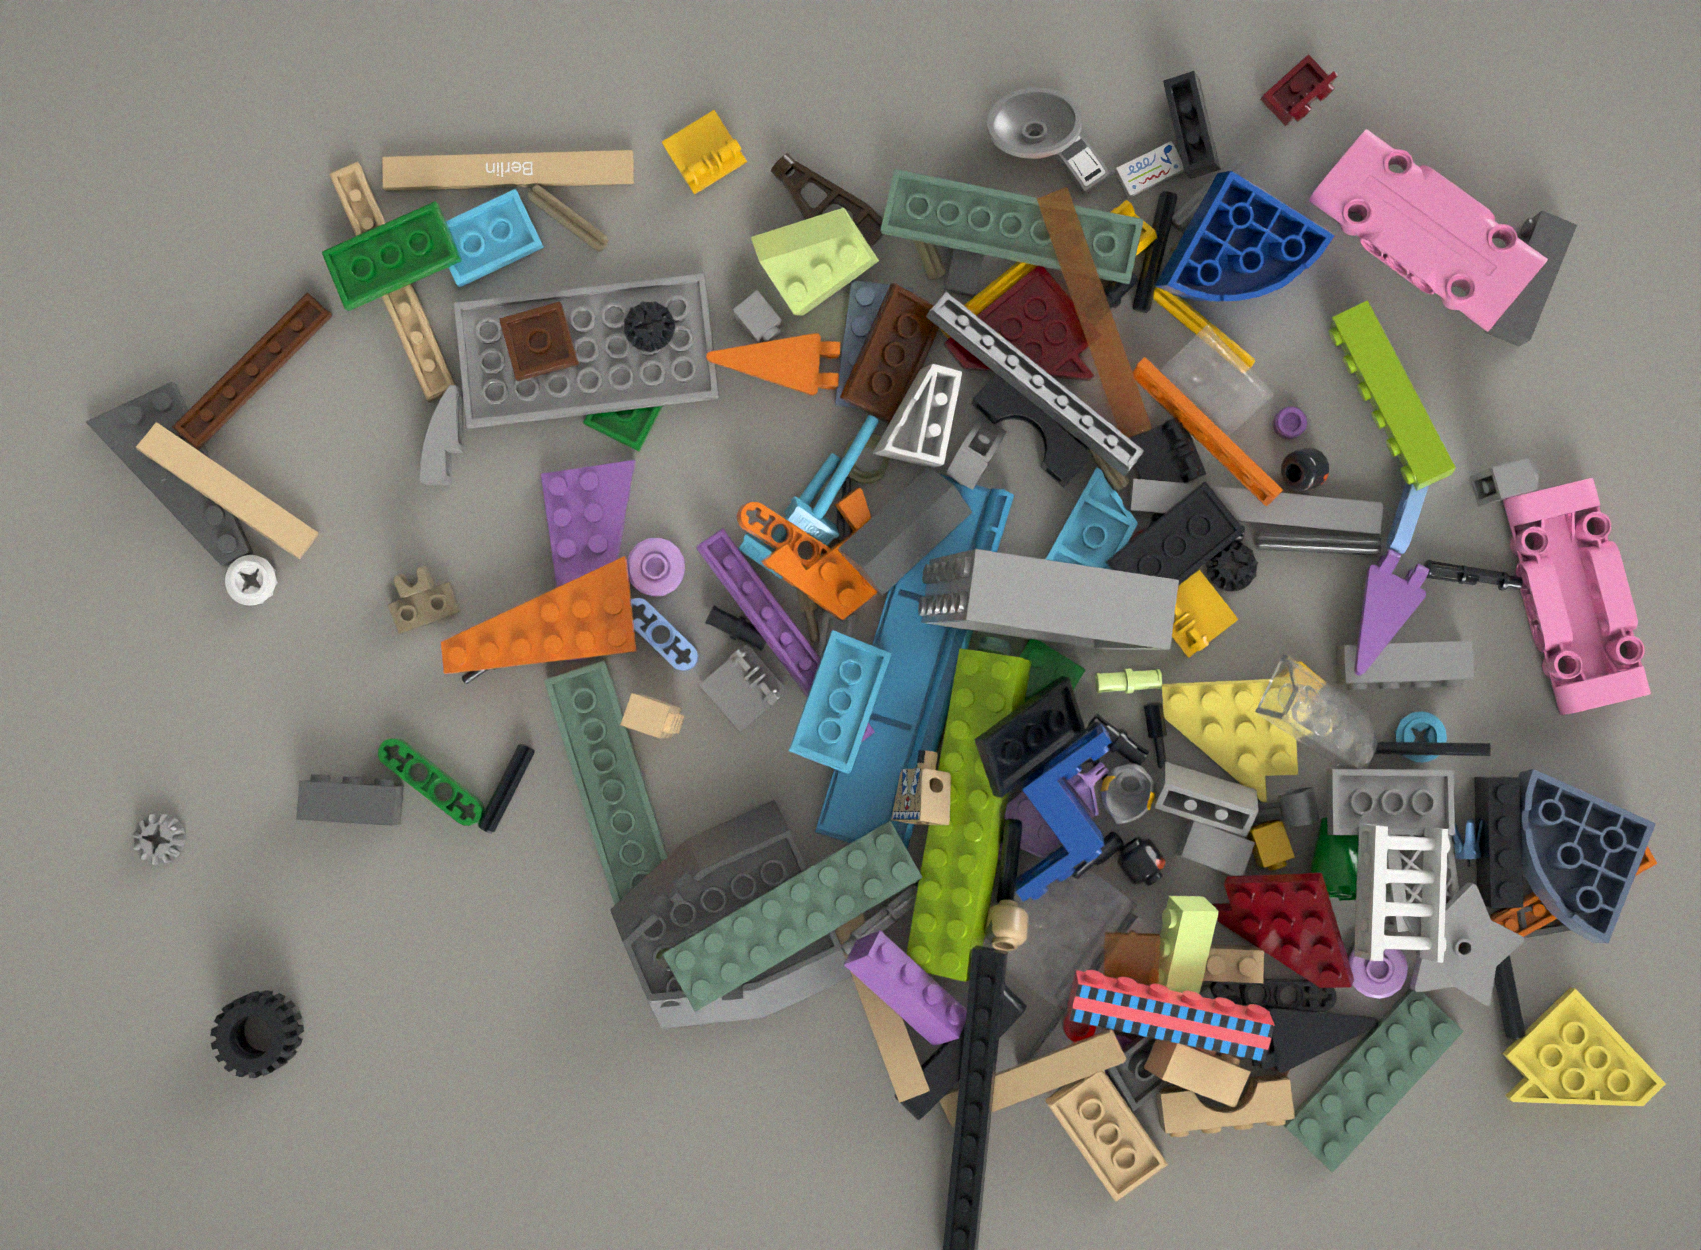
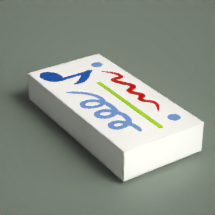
M1172 141L1115 169V173L1128 199L1184 172L1182 160Z

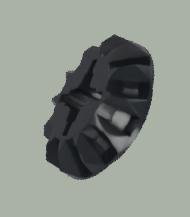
M642 301L639 305L631 307L627 317L624 318V333L628 341L639 350L646 352L660 350L671 341L674 335L675 323L672 314L667 307L656 301ZM645 315H648L652 322H658V325L653 326L652 338L646 329H640V326L645 324Z
M1232 541L1206 563V569L1210 580L1215 586L1232 592L1249 586L1257 576L1258 562L1255 559L1253 550L1245 546L1243 542ZM1231 555L1235 562L1244 563V566L1236 570V575H1232L1229 569H1220V566L1230 561Z

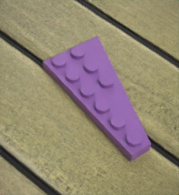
M635 460L541 474L557 587L618 559L625 525L627 503L631 492V481L635 470ZM588 657V658H580V659H571V660H567V661H576V660H583V659L596 658V657Z

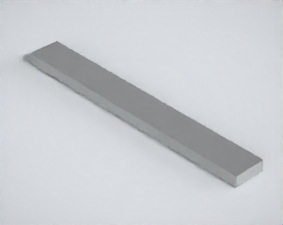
M1133 478L1131 479L1129 511L1164 514L1199 485ZM1210 486L1234 518L1240 522L1375 535L1381 534L1384 505L1382 502L1280 493L1268 506H1265L1248 489Z

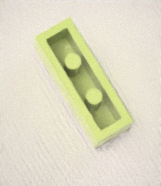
M1168 897L1167 906L1162 913L1163 924L1160 938L1156 941L1154 965L1149 972L1150 985L1161 984L1172 991L1183 993V991L1188 990L1200 994L1219 912L1205 897Z

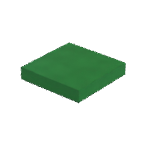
M663 406L588 414L583 424L640 452Z

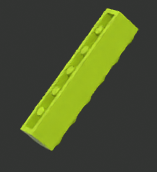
M1368 300L1332 317L1331 329L1328 330L1330 338L1336 347L1341 345L1346 355L1342 357L1345 367L1350 374L1355 372L1360 382L1357 384L1359 394L1364 401H1370L1374 409L1371 412L1372 418L1378 429L1384 428L1388 439L1385 440L1391 455L1393 457L1398 455L1403 465L1400 471L1405 482L1408 485L1413 484L1415 490L1418 491L1452 475L1456 467Z

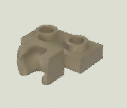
M426 565L416 569L418 577L416 585L409 583L404 574L396 575L393 578L399 596L402 599L387 605L399 634L461 611L450 582L434 587L435 584Z

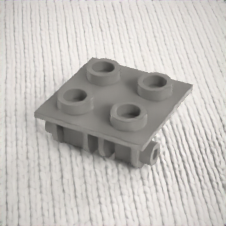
M748 644L735 651L724 664L699 684L740 733L788 692L785 686Z

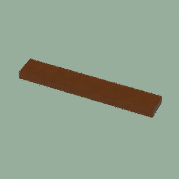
M307 292L172 428L195 449L199 450L332 317V314Z

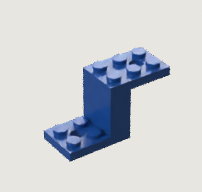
M1102 724L1063 750L1023 781L1022 790L1063 844V846L1017 877L1016 893L1023 902L1030 897L1033 901L1040 898L1049 890L1047 885L1056 879L1059 882L1067 879L1075 872L1074 866L1083 860L1089 863L1102 853L1100 849L1104 846L1102 832L1062 779L1064 776L1068 780L1082 770L1080 765L1090 757L1095 761L1109 751L1107 746L1111 743V739Z

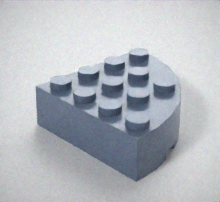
M1535 769L1520 772L1522 871L1535 895L1549 912L1571 931L1592 943L1608 944L1656 823Z

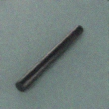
M1356 741L1355 752L1356 754L1491 756L1490 743Z

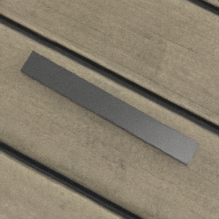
M946 292L928 312L926 317L1123 476L1130 471L1144 452L1138 445L949 293Z

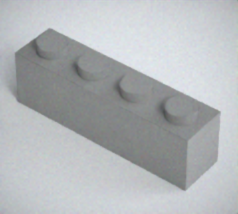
M1472 641L1388 643L1367 671L1360 676L1354 672L1357 644L1336 646L1337 684H1348V690L1368 689V683H1379L1380 689L1400 688L1399 682H1411V688L1431 687V681H1443V687L1463 686V680L1474 679Z

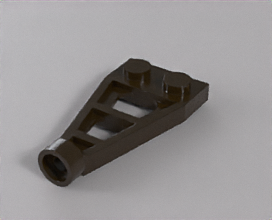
M788 153L784 154L772 167L771 172L784 184L805 220L822 215L830 205L837 204L852 213L853 222L870 248L885 235L881 234L883 218L869 204L795 161ZM793 169H794V170H795V171H794V174L791 175V176H788V175L793 171ZM808 183L815 184L827 194V197L816 208L810 207L801 195V190Z

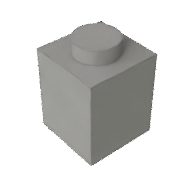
M758 290L733 309L734 317L756 343L772 341L780 334L779 328L782 327V320Z

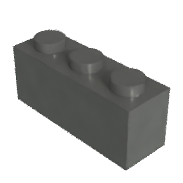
M311 774L310 780L299 781L296 820L399 825L401 824L404 786L394 785V779L374 778V784L362 783V777L343 776L342 782L330 781V775Z

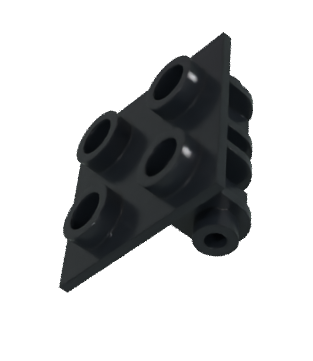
M1177 417L1166 421L1162 425L1129 437L1131 441L1144 450L1134 464L1140 479L1186 483L1206 475L1192 437L1183 427V423L1178 422Z

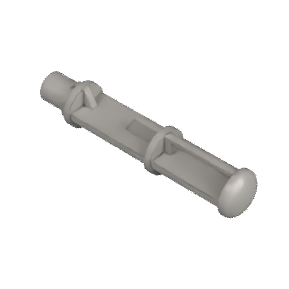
M912 884L855 931H852L850 938L841 944L845 954L849 955L856 940L880 930L883 932L915 906L918 885Z

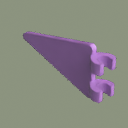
M1392 549L1387 551L1386 556H1380L1377 565H1371L1367 569L1354 672L1358 676L1367 671L1426 597V592L1420 587L1425 581L1429 569L1418 563L1414 570L1410 569L1405 580L1392 574L1401 557V554Z

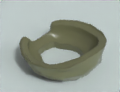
M872 433L864 448L875 450L881 436ZM856 435L847 443L846 447L844 448L843 458L846 452L848 451L849 447L851 446L852 442L854 441ZM882 456V465L878 471L864 472L854 464L848 475L851 479L862 484H871L879 481L884 477L890 458Z

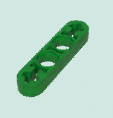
M390 738L381 743L378 749V757L387 768L459 824L471 826L480 821L485 812L484 805L467 789L404 740ZM389 746H399L398 753L403 758H409L410 754L413 758L406 764L398 758L390 760L388 758L390 752L387 749ZM416 763H422L427 768V776L423 781H416L411 776V768ZM403 764H405L403 770H401V769H400V766H402ZM443 782L449 784L452 788V795L447 801H442L436 796V788ZM460 793L463 795V798L459 801L463 805L469 806L474 804L473 812L476 814L475 818L467 817L465 819L463 817L465 811L458 805H455L453 810L449 807L457 801Z

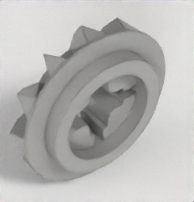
M165 813L148 815V817L138 822V827L132 834L135 843L133 849L141 856L140 859L152 863V865L166 864L173 861L180 855L185 845L183 826L175 817ZM159 830L161 831L160 836L170 840V842L159 844L156 848V843L151 841L148 836L157 834Z

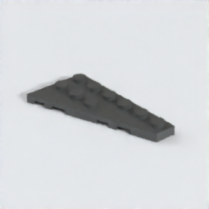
M173 382L165 384L86 421L92 430L220 565L227 566L236 559L253 553L236 516L136 448L156 422L191 445L172 428L188 411L177 384ZM203 445L198 451H200L205 456L210 458L205 446Z

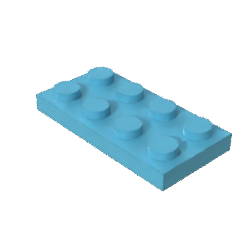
M832 630L826 642L788 751L849 774L854 765L892 653Z

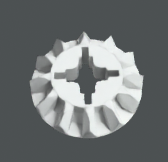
M242 556L236 559L226 572L225 586L227 592L232 599L240 604L248 606L263 604L265 600L273 596L275 585L278 584L275 575L276 570L268 560L260 556ZM257 572L256 580L261 585V588L250 586L247 589L248 581L242 573L255 575Z

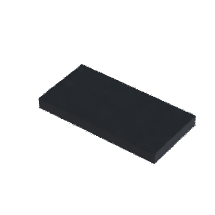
M1205 481L1112 555L1105 563L1111 570L1179 580V584H1181L1244 533L1245 530Z
M1060 676L974 739L993 796L1002 798L1086 733L1069 677Z

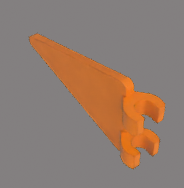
M818 333L710 351L707 353L706 359L711 363L814 396L817 394L818 388L826 390L837 389L839 373H819L820 357L838 359L841 342H821V336Z

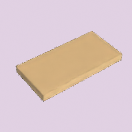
M1104 1071L1069 1083L1045 1099L1049 1108L1115 1202L1168 1165Z

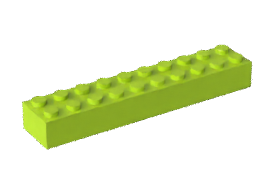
M959 648L938 769V771L948 772L951 775L949 825L928 826L921 867L923 878L919 879L906 954L926 973L963 982L970 981L973 948L976 945L983 946L985 925L990 908L1009 792L1002 798L993 796L974 739L1025 703L1032 661L1021 657Z

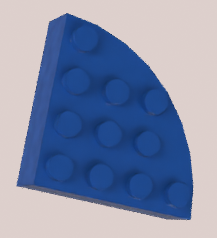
M1230 170L1217 173L1155 286L1173 295L1196 301L1230 302L1261 297L1283 288L1305 269H1308L1323 254L1335 235Z

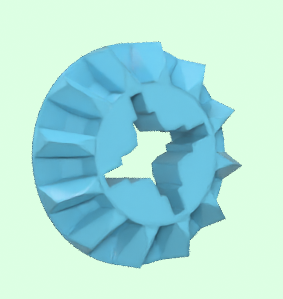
M1412 712L1400 720L1394 733L1396 735V742H1413L1416 737L1412 730L1422 731L1426 729V733L1423 736L1427 740L1426 742L1446 743V729L1435 715L1428 712ZM1439 755L1402 756L1414 762H1429Z

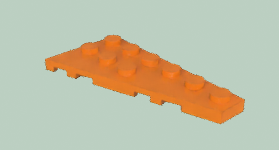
M626 556L441 641L444 674L637 652Z

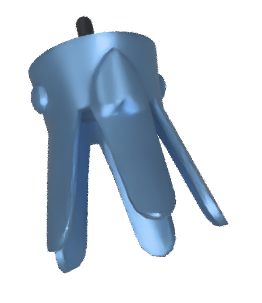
M1470 818L1467 820L1465 843L1462 842L1455 822V835H1452L1455 842V858L1467 859V867L1471 866L1470 859L1481 858L1479 841L1483 820L1480 822L1477 841L1474 819Z

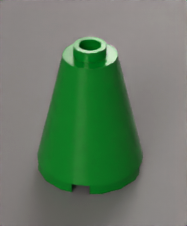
M1327 817L1320 821L1309 873H1322L1330 898H1339V901H1356L1358 835H1329Z

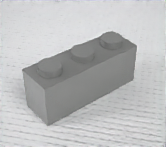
M1169 762L1164 763L1154 785V808L1239 835L1247 836L1258 814L1256 789Z

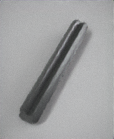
M1260 532L1255 535L1254 542L1255 549L1268 551L1377 555L1380 554L1382 548L1381 539L1378 537Z

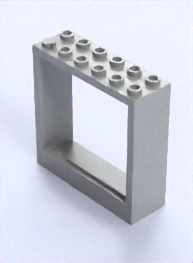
M979 549L930 559L929 565L926 564L923 570L922 581L926 584L925 597L921 596L918 606V615L922 616L921 623L1104 650H1170L1179 580Z

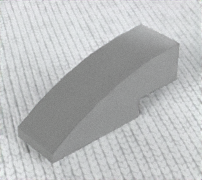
M449 385L433 413L425 435L420 460V482L425 485H452L451 453H464L463 391L456 385Z

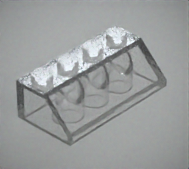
M1282 655L1255 712L1335 765L1346 769H1367L1378 747L1369 711L1290 656Z

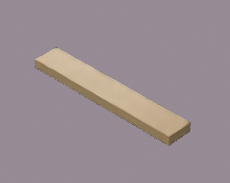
M157 422L136 446L137 450L299 560L319 536V533Z
M863 913L835 929L840 945L850 938L852 931H855L866 922ZM851 972L899 1103L930 1091L903 1018Z
M1109 1029L997 1072L995 1074L992 1112L1124 1063L1126 1057L1113 1030ZM959 1087L948 1091L940 1100L951 1127H955Z

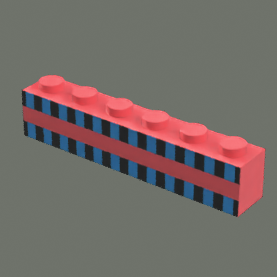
M1076 970L1067 1004L1068 1016L1071 1021L1264 1062L1275 1027L1270 1012L1259 1005H1238L1222 997H1217L1214 1000L1202 997L1200 994L1188 990L1181 993L1169 990L1161 984H1151L1150 986L1139 984L1128 977H1119L1118 979L1106 977L1095 970H1086L1085 972Z

